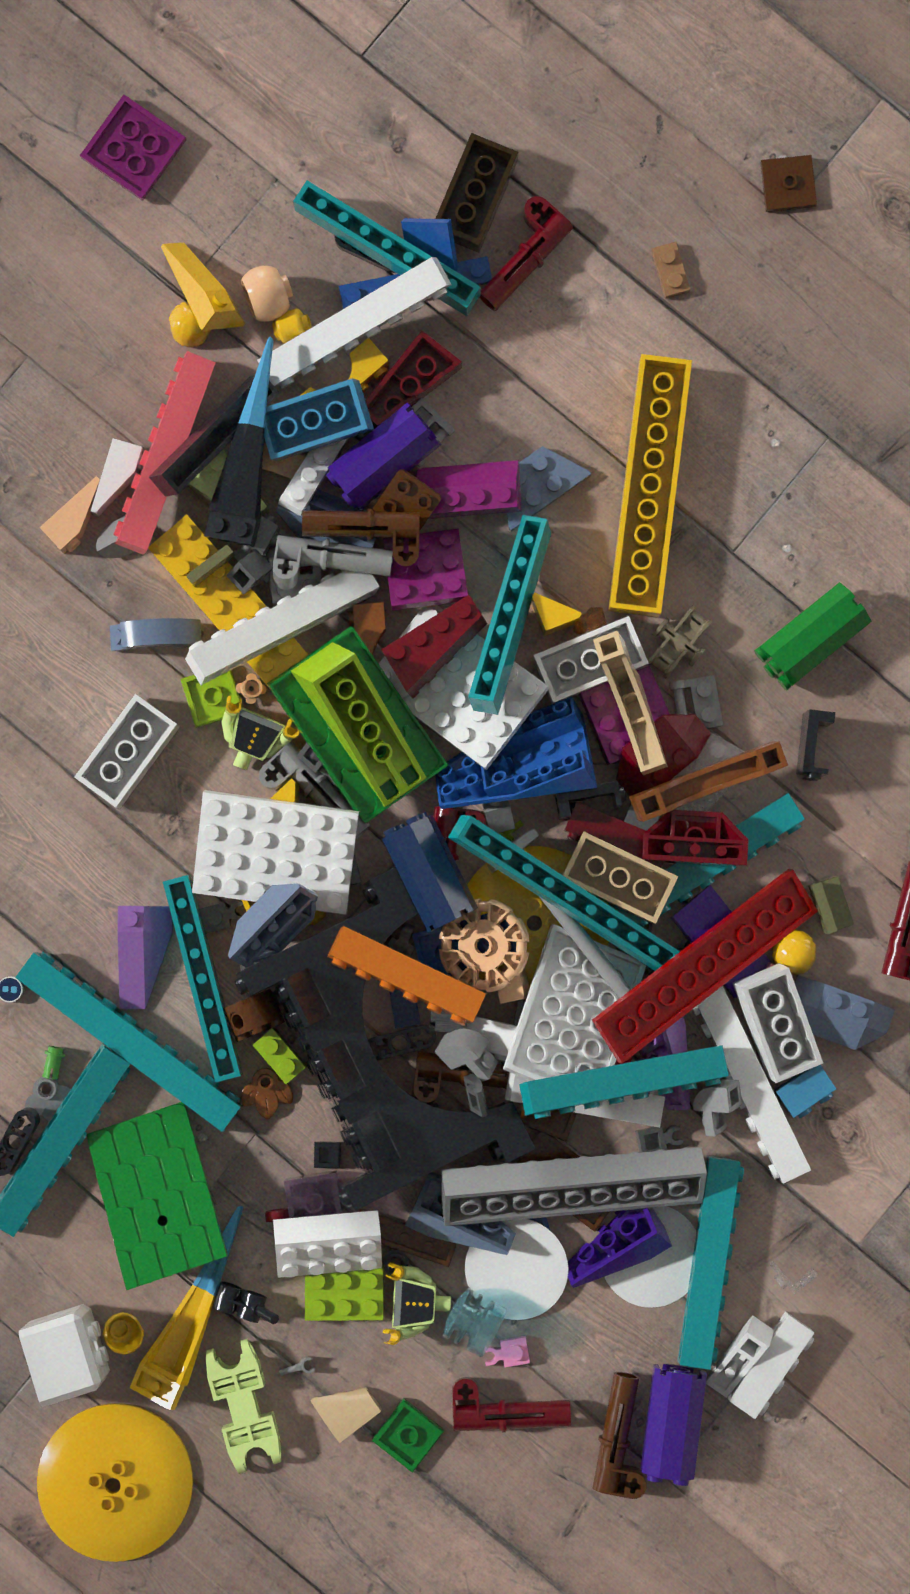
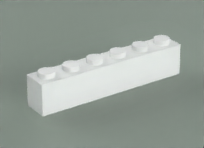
M509 1072L505 1100L523 1103L519 1084L531 1080ZM657 1091L648 1092L649 1097L633 1100V1095L624 1097L625 1102L609 1105L608 1100H605L599 1108L584 1109V1105L575 1106L574 1112L660 1128L665 1097L657 1095Z

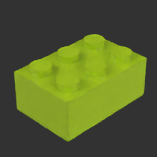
M383 1264L382 1268L372 1270L305 1275V1321L384 1319Z

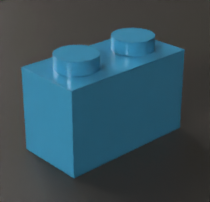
M818 1065L795 1075L773 1091L791 1117L798 1116L802 1118L812 1111V1105L818 1101L822 1104L834 1096L832 1092L836 1090V1087L822 1066Z

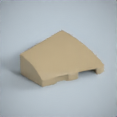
M367 1387L349 1392H337L328 1396H315L310 1400L339 1443L382 1410V1407Z

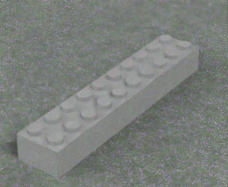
M685 1147L675 1150L661 1149L653 1152L607 1154L595 1157L582 1156L573 1159L558 1158L550 1161H529L527 1163L515 1164L503 1163L493 1166L478 1165L470 1168L455 1167L442 1170L441 1204L444 1226L702 1203L707 1176L701 1147Z

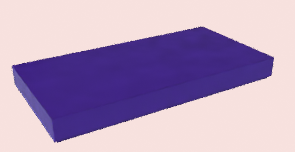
M709 885L670 918L688 941L692 943L729 915L731 910L713 887ZM764 953L724 984L725 988L733 998H737L733 982L764 970L768 962H772Z

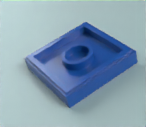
M404 218L401 221L404 240L428 255L437 257L441 263L454 271L458 268L451 219Z

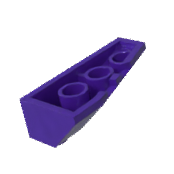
M653 1208L616 1211V1216L607 1226L603 1224L598 1229L600 1233L591 1243H585L568 1261V1278L571 1286L575 1288L648 1261L672 1247L665 1226Z

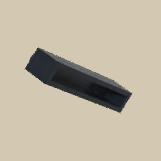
M255 375L250 376L149 476L165 497L178 495L233 440ZM270 381L267 404L279 393Z

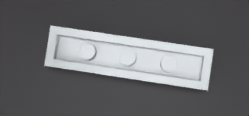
M348 439L309 451L281 495L278 504L301 516L303 510L306 509L329 472L327 467L336 461Z

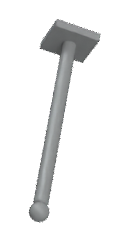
M531 828L513 843L524 850L535 841L539 834L534 828ZM487 864V868L492 874L497 871L496 868ZM540 897L617 997L621 998L631 990L629 985L581 924Z

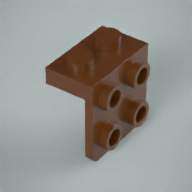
M400 469L373 507V510L376 512H420V532L441 501V495L406 470Z

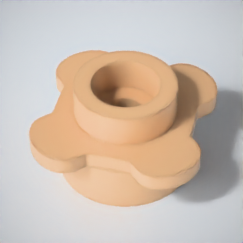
M253 673L248 674L243 683L236 685L237 693H241L246 698L248 704H254L256 698L260 694H265L267 690L266 686ZM250 686L253 687V691L249 690Z

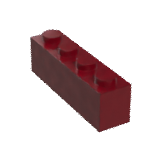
M579 802L575 803L571 817L564 829L565 832L569 833L567 838L579 842L583 832H586L642 859L643 833L646 830ZM645 860L660 868L663 862Z

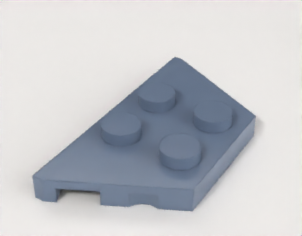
M543 446L520 461L522 512L507 513L509 530L513 531L520 525L522 515L534 516L591 476L590 471Z

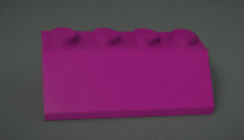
M519 460L418 468L416 478L441 495V501L428 519L522 512Z

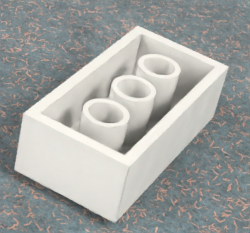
M629 616L533 655V660L542 682L549 686L547 694L552 704L569 697H574L583 691L608 682L599 661L593 639L618 631L626 643L631 663L636 671L647 667L649 664Z
M135 694L74 778L111 805L120 809L180 726Z
M779 963L733 982L767 1078L778 1083L823 1064L789 967Z
M378 1210L273 1220L278 1278L382 1268Z

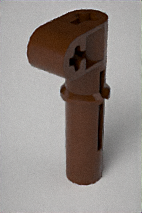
M368 508V511L303 510L302 536L367 537V541H371L373 538H393V557L395 561L402 566H411L417 561L419 556L420 512H374L371 508ZM404 538H417L409 539V553H404Z
M418 1051L412 1096L429 1105L438 1097L441 1080L458 1082L465 1087L463 1077L473 1072L447 1069L448 1066L436 1053ZM498 1062L493 1073L503 1074L505 1077L491 1075L490 1079L482 1082V1086L507 1089L509 1072L503 1070L505 1063ZM466 1064L457 1067L463 1070H470ZM417 1077L437 1079V1083H429L428 1089L433 1093H429L428 1097H423V1092L419 1091V1089L423 1088L425 1082L417 1081Z
M614 1372L603 1434L598 1437L601 1444L592 1488L597 1492L637 1499L642 1497L647 1489L644 1473L635 1466L623 1464L626 1449L631 1444L628 1437L639 1384V1377L630 1373ZM620 1404H623L613 1457H610ZM621 1473H624L626 1477L623 1488L619 1487ZM636 1478L637 1483L634 1484V1487H630L629 1482Z

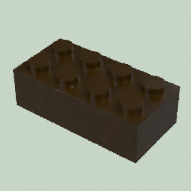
M471 133L435 218L451 219L454 243L480 253L518 162V151Z

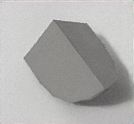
M125 516L109 524L99 534L96 549L102 556L121 558L135 552L115 544L117 536H114L113 533L118 521L123 522Z

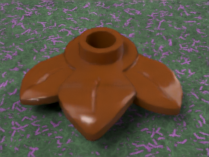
M261 1068L254 1073L252 1082L243 1088L241 1100L243 1106L255 1104L258 1113L265 1119H270L276 1113L279 1103L291 1104L293 1102V1093L289 1084L279 1080L277 1074L272 1069ZM263 1078L270 1079L268 1085H262L260 1082Z

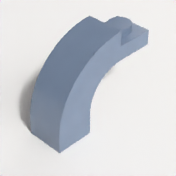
M160 618L120 622V624L110 626L111 651L119 652L147 647H190L194 643L201 641L200 619Z

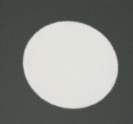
M667 1206L653 1207V1210L665 1226L672 1247L648 1261L604 1277L610 1288L619 1297L631 1304L650 1308L666 1306L679 1300L688 1292L696 1229L684 1215Z
M529 1219L502 1221L516 1233L508 1255L469 1247L465 1261L467 1284L478 1303L494 1315L511 1320H524L539 1316L558 1301L565 1289L568 1278V1261L564 1248L549 1229Z

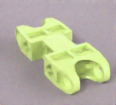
M249 1339L241 1340V1359L235 1365H227L222 1362L220 1357L217 1358L214 1348L206 1350L207 1378L213 1400L217 1401L227 1398L233 1420L232 1423L223 1425L221 1430L229 1457L239 1474L247 1472L245 1458H247V1452L252 1448H262L268 1456L271 1455L273 1464L281 1463L280 1433L274 1411L261 1414L254 1391L263 1388L266 1382L260 1360Z

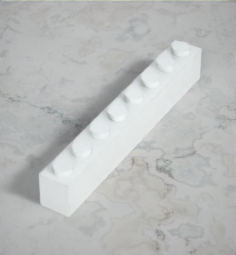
M437 257L429 258L273 350L269 381L274 387L280 386L283 389L295 382L293 377L300 373L305 376L316 370L315 365L322 360L326 364L337 358L336 352L345 348L348 351L360 344L358 339L365 335L371 338L380 333L382 325L389 323L391 326L403 319L402 314L406 311L411 310L413 313L425 306L423 301L430 297H433L435 300L447 293L446 288L452 284Z
M341 570L342 572L335 576L331 573L322 578L320 584L314 587L312 584L305 586L295 597L291 598L289 595L279 600L277 606L271 609L269 607L262 608L255 614L254 618L250 620L243 618L233 625L234 628L225 631V629L219 630L211 636V640L205 643L202 640L194 643L189 647L185 660L200 685H203L353 607V604H359L375 595L380 586L373 575L369 573Z
M722 986L692 1010L695 1016L700 1014L704 1022L700 1026L706 1039L711 1038L715 1046L723 1045L729 1076L725 1077V1079L739 1080L742 1105L739 1108H745L749 1117L745 1120L751 1132H757L760 1138L757 1145L763 1157L768 1155L772 1163L768 1168L774 1180L779 1178L780 1182L784 1184L811 1171Z

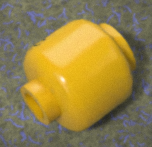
M297 308L288 310L272 322L276 339L284 344L312 328L308 314L304 315Z

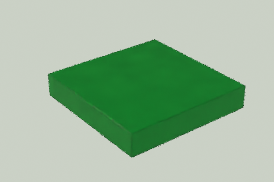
M403 1398L372 1438V1441L413 1473L444 1433V1429Z

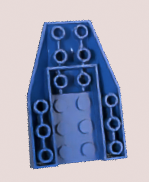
M573 697L530 713L487 770L466 754L460 752L447 761L448 766L435 775L438 801L441 809L597 788L584 716Z

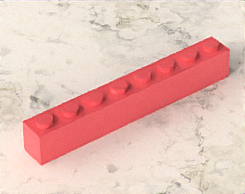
M189 351L185 353L183 358L178 357L173 370L178 372L175 381H169L165 392L169 396L166 404L161 403L157 413V418L161 420L158 428L153 426L148 441L152 442L150 450H144L139 463L143 466L140 475L135 474L131 484V488L135 489L132 499L127 497L122 512L126 513L123 522L118 521L113 533L114 536H117L115 544L143 555L148 550L167 498L149 476L189 437L216 362Z

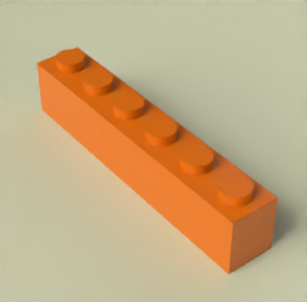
M345 926L340 928L327 956L333 959L331 962L333 965L345 970L347 966L357 970L355 975L368 981L371 978L380 981V987L391 992L397 989L404 993L403 998L414 1003L420 1000L428 1004L426 1007L428 1010L437 1014H441L443 1011L451 1015L450 1020L463 1026L465 1023L474 1022L486 995L484 992Z

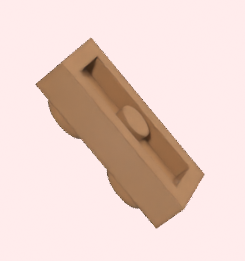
M677 242L652 248V256L665 299L690 292Z

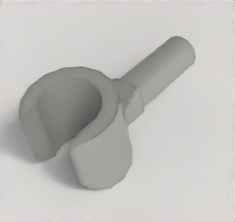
M310 1356L303 1357L300 1363L280 1369V1375L283 1376L302 1370L305 1373L314 1372L316 1367L304 1368V1363L313 1358Z

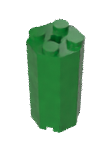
M839 582L755 649L754 652L762 662L766 663L763 667L771 678L777 676L778 682L787 691L872 622L864 606L861 603L857 604L854 600L855 595Z

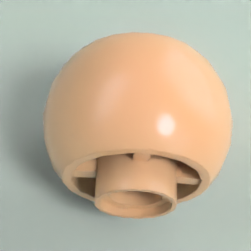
M258 266L249 270L242 277L241 284L244 295L255 320L260 322L275 321L289 310L288 298L293 297L292 289L287 276H280L275 267Z

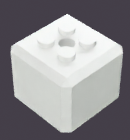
M84 1304L31 1320L19 1330L20 1342L41 1407L96 1391L110 1372L107 1362L109 1361V1355L106 1347L102 1346L99 1323L94 1320L91 1308Z

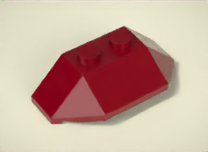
M665 714L654 721L668 767L643 775L631 741L622 747L616 781L624 787L629 796L670 781L698 758L711 733L696 714Z
M672 810L667 812L643 833V860L718 866H747L748 838L742 834L723 812Z

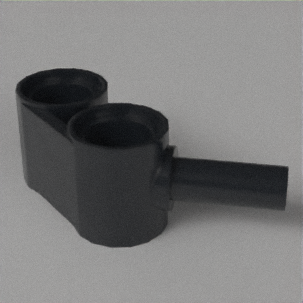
M220 1282L212 1306L214 1309L228 1314L237 1312L239 1318L253 1323H258L260 1317L271 1324H276L279 1321L277 1314L265 1308L266 1296L242 1289L228 1282Z

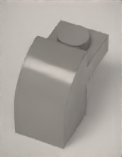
M457 1029L445 1034L435 1050V1053L451 1070L466 1064L482 1082L490 1079L499 1062L486 1048L489 1040L482 1034L470 1029Z
M721 1079L720 1084L707 1086L695 1097L693 1110L703 1111L702 1123L705 1126L706 1136L715 1137L727 1129L725 1113H731L742 1105L739 1080Z

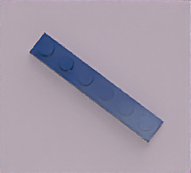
M488 256L458 262V268L455 270L479 286L487 284L492 279ZM395 274L339 286L343 309L400 275Z

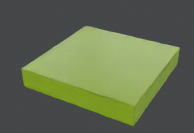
M232 670L203 685H200L195 675L180 679L195 728L221 721L226 709L228 696H231V703L237 704L239 702L240 695L236 691V682Z

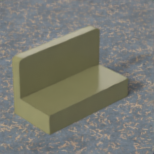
M838 877L808 886L815 907L818 910L817 913L824 934H831L854 924Z

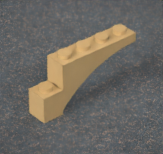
M618 631L593 639L599 661L625 723L641 773L646 775L668 767L640 675L631 663L624 639Z

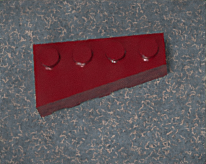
M421 331L365 400L373 427L377 428L406 403H409L411 406L415 405L421 398H424L461 370L462 361L424 331Z
M467 595L381 650L406 692L414 699L420 693L419 690L427 682L429 683L436 676L435 674L445 664H448L454 658L453 656L462 647H465L488 623L471 596Z

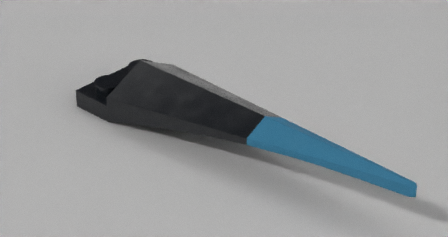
M271 337L267 339L208 509L210 514L204 536L209 539L251 547L255 546L261 519L264 430L274 342Z

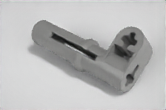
M278 535L273 560V582L278 588L283 590L294 588L299 580L301 564L318 566L323 571H326V568L390 576L393 551L330 542L328 538L324 541ZM284 562H289L287 574H284Z
M293 741L285 745L260 769L259 780L266 788L279 790L292 778L304 791L305 798L310 797L317 806L333 808L304 777V774L308 772L341 809L354 811L347 799L335 788L326 775H323L320 771L315 773L297 757L301 750ZM276 762H278L286 770L288 775L284 777L280 772H278L276 775L278 780L276 782H274L273 780H270L268 782L270 778L268 773L270 771H272L273 773H276L278 771L273 766ZM358 818L356 840L370 827L368 822L365 824L360 818Z

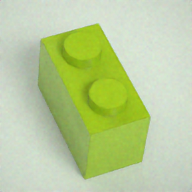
M275 1027L253 1044L255 1049L285 1084L307 1067L305 1062Z

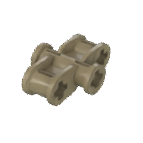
M693 605L676 627L670 624L669 619L666 617L652 634L654 637L658 636L664 642L649 658L648 665L652 664L664 673V678L669 676L682 657L686 658L692 667L706 650V648H700L694 642L699 639L712 621L710 619L706 620L697 613Z

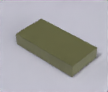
M225 545L187 574V578L196 587L234 558V552L228 545Z

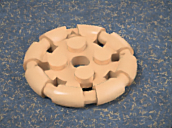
M474 899L478 906L477 909L469 913L461 910L463 916L443 925L439 939H442L439 954L448 974L451 973L456 980L477 990H486L487 993L495 992L510 985L511 980L516 975L519 976L522 973L529 956V952H527V942H530L529 935L521 917L517 918L513 913L514 910L508 905L493 899L489 901ZM488 912V919L480 920L481 913ZM463 919L468 922L464 928L460 925ZM503 920H506L510 925L506 930L499 925ZM481 938H485L489 942V949L485 953H481L477 948V943ZM452 939L459 940V950H452ZM510 941L516 942V952H509L511 950ZM461 961L467 966L464 971L458 966ZM503 963L508 967L504 973L498 969ZM479 971L486 972V980L479 978Z

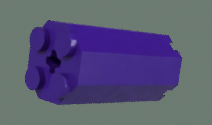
M409 403L402 406L327 467L330 472L326 476L335 487L338 486L343 489L342 497L351 507L353 506L355 509L357 507L360 509L366 507L385 491L400 469L409 472L442 445L421 416L414 413V408Z
M653 1364L641 1461V1471L647 1475L648 1481L662 1482L663 1479L673 1480V1483L676 1485L688 1486L689 1480H694L707 1379L705 1371L699 1369L698 1375L693 1373L694 1368L688 1366L663 1364V1368L660 1369L658 1364Z

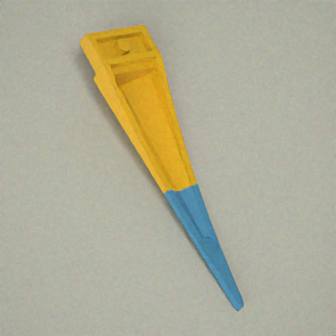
M243 1206L236 1208L222 1233L228 1256L242 1215ZM228 1256L206 1263L179 1307L139 1363L130 1389L169 1410L176 1409L184 1387L188 1386Z

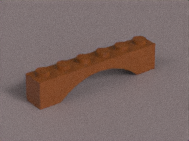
M384 602L353 604V611H349V625L351 627L354 626L355 631L372 655L379 640L386 632Z
M772 741L629 796L637 820L644 822L711 793L788 766L780 741Z

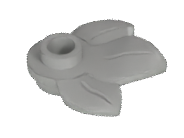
M40 1077L33 1085V1094L27 1098L25 1108L31 1107L35 1109L39 1116L43 1115L49 1122L71 1089L58 1085L57 1081L53 1080L52 1077H49V1079ZM42 1085H50V1093L44 1094L41 1091Z

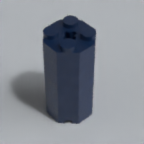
M424 812L406 820L407 826L403 823L384 831L385 837L382 840L429 933L463 916L461 910L469 913L477 909L478 906L433 815L428 816L427 812Z

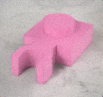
M526 1336L500 1340L501 1348L498 1349L492 1346L483 1348L484 1353L492 1352L495 1355L492 1360L485 1361L486 1366L494 1365L499 1360L504 1361V1367L530 1363Z

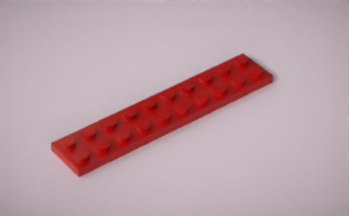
M787 869L592 1019L619 1063L623 1064L818 912L795 871Z

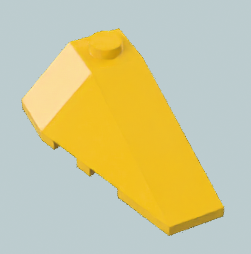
M184 242L162 244L161 248L201 330L243 327L245 322L231 296Z

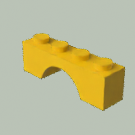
M367 338L349 353L352 363L349 379L359 380L363 393L369 388L368 383L374 378L376 380L381 379L388 372V359L370 338ZM309 387L301 395L316 391V389Z

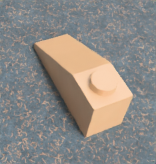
M97 476L40 527L63 553L67 551L72 552L81 543L79 540L83 537L92 515L91 508L100 482Z

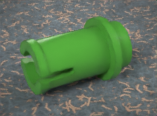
M48 1046V1050H45L47 1056L42 1077L49 1079L51 1068H53L52 1079H59L62 1057H65V1053H63L64 1048Z

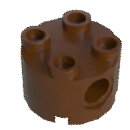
M271 989L224 1008L237 1042L251 1037L250 1031L252 1035H256L268 1030L267 1024L272 1028L285 1022Z

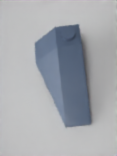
M434 1172L429 1173L405 1226L428 1237L508 1255L516 1233L502 1221L444 1226L441 1204L442 1176Z

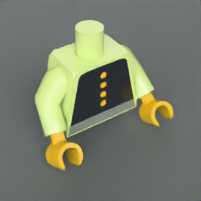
M231 696L227 697L222 728L224 739L229 742V747L238 751L233 763L234 766L247 770L252 757L262 761L265 758H272L285 745L290 743L293 738L299 736V730L291 727L293 722L291 719L288 720L285 727L284 724L242 707V698L239 699L237 704L231 703Z
M390 1262L388 1266L395 1268L394 1273L391 1275L386 1274V1277L394 1280L392 1328L396 1329L385 1328L383 1333L391 1334L390 1340L385 1341L384 1344L396 1345L401 1340L413 1338L427 1330L430 1324L434 1323L435 1311L450 1312L451 1296L436 1295V1283H433L432 1278L418 1267L399 1266Z

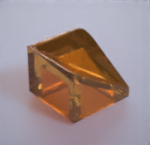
M591 607L585 614H582L573 628L574 633L586 634L606 626L607 622L603 608Z

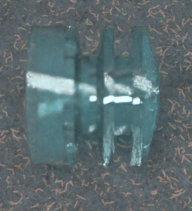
M468 1287L452 1306L446 1318L442 1336L449 1339L454 1330H457L454 1343L458 1344L466 1335L469 1337L466 1350L482 1357L493 1341L505 1317L507 1308L491 1301L485 1309H482L480 1305L483 1295L479 1293L474 1302H470L474 1290Z

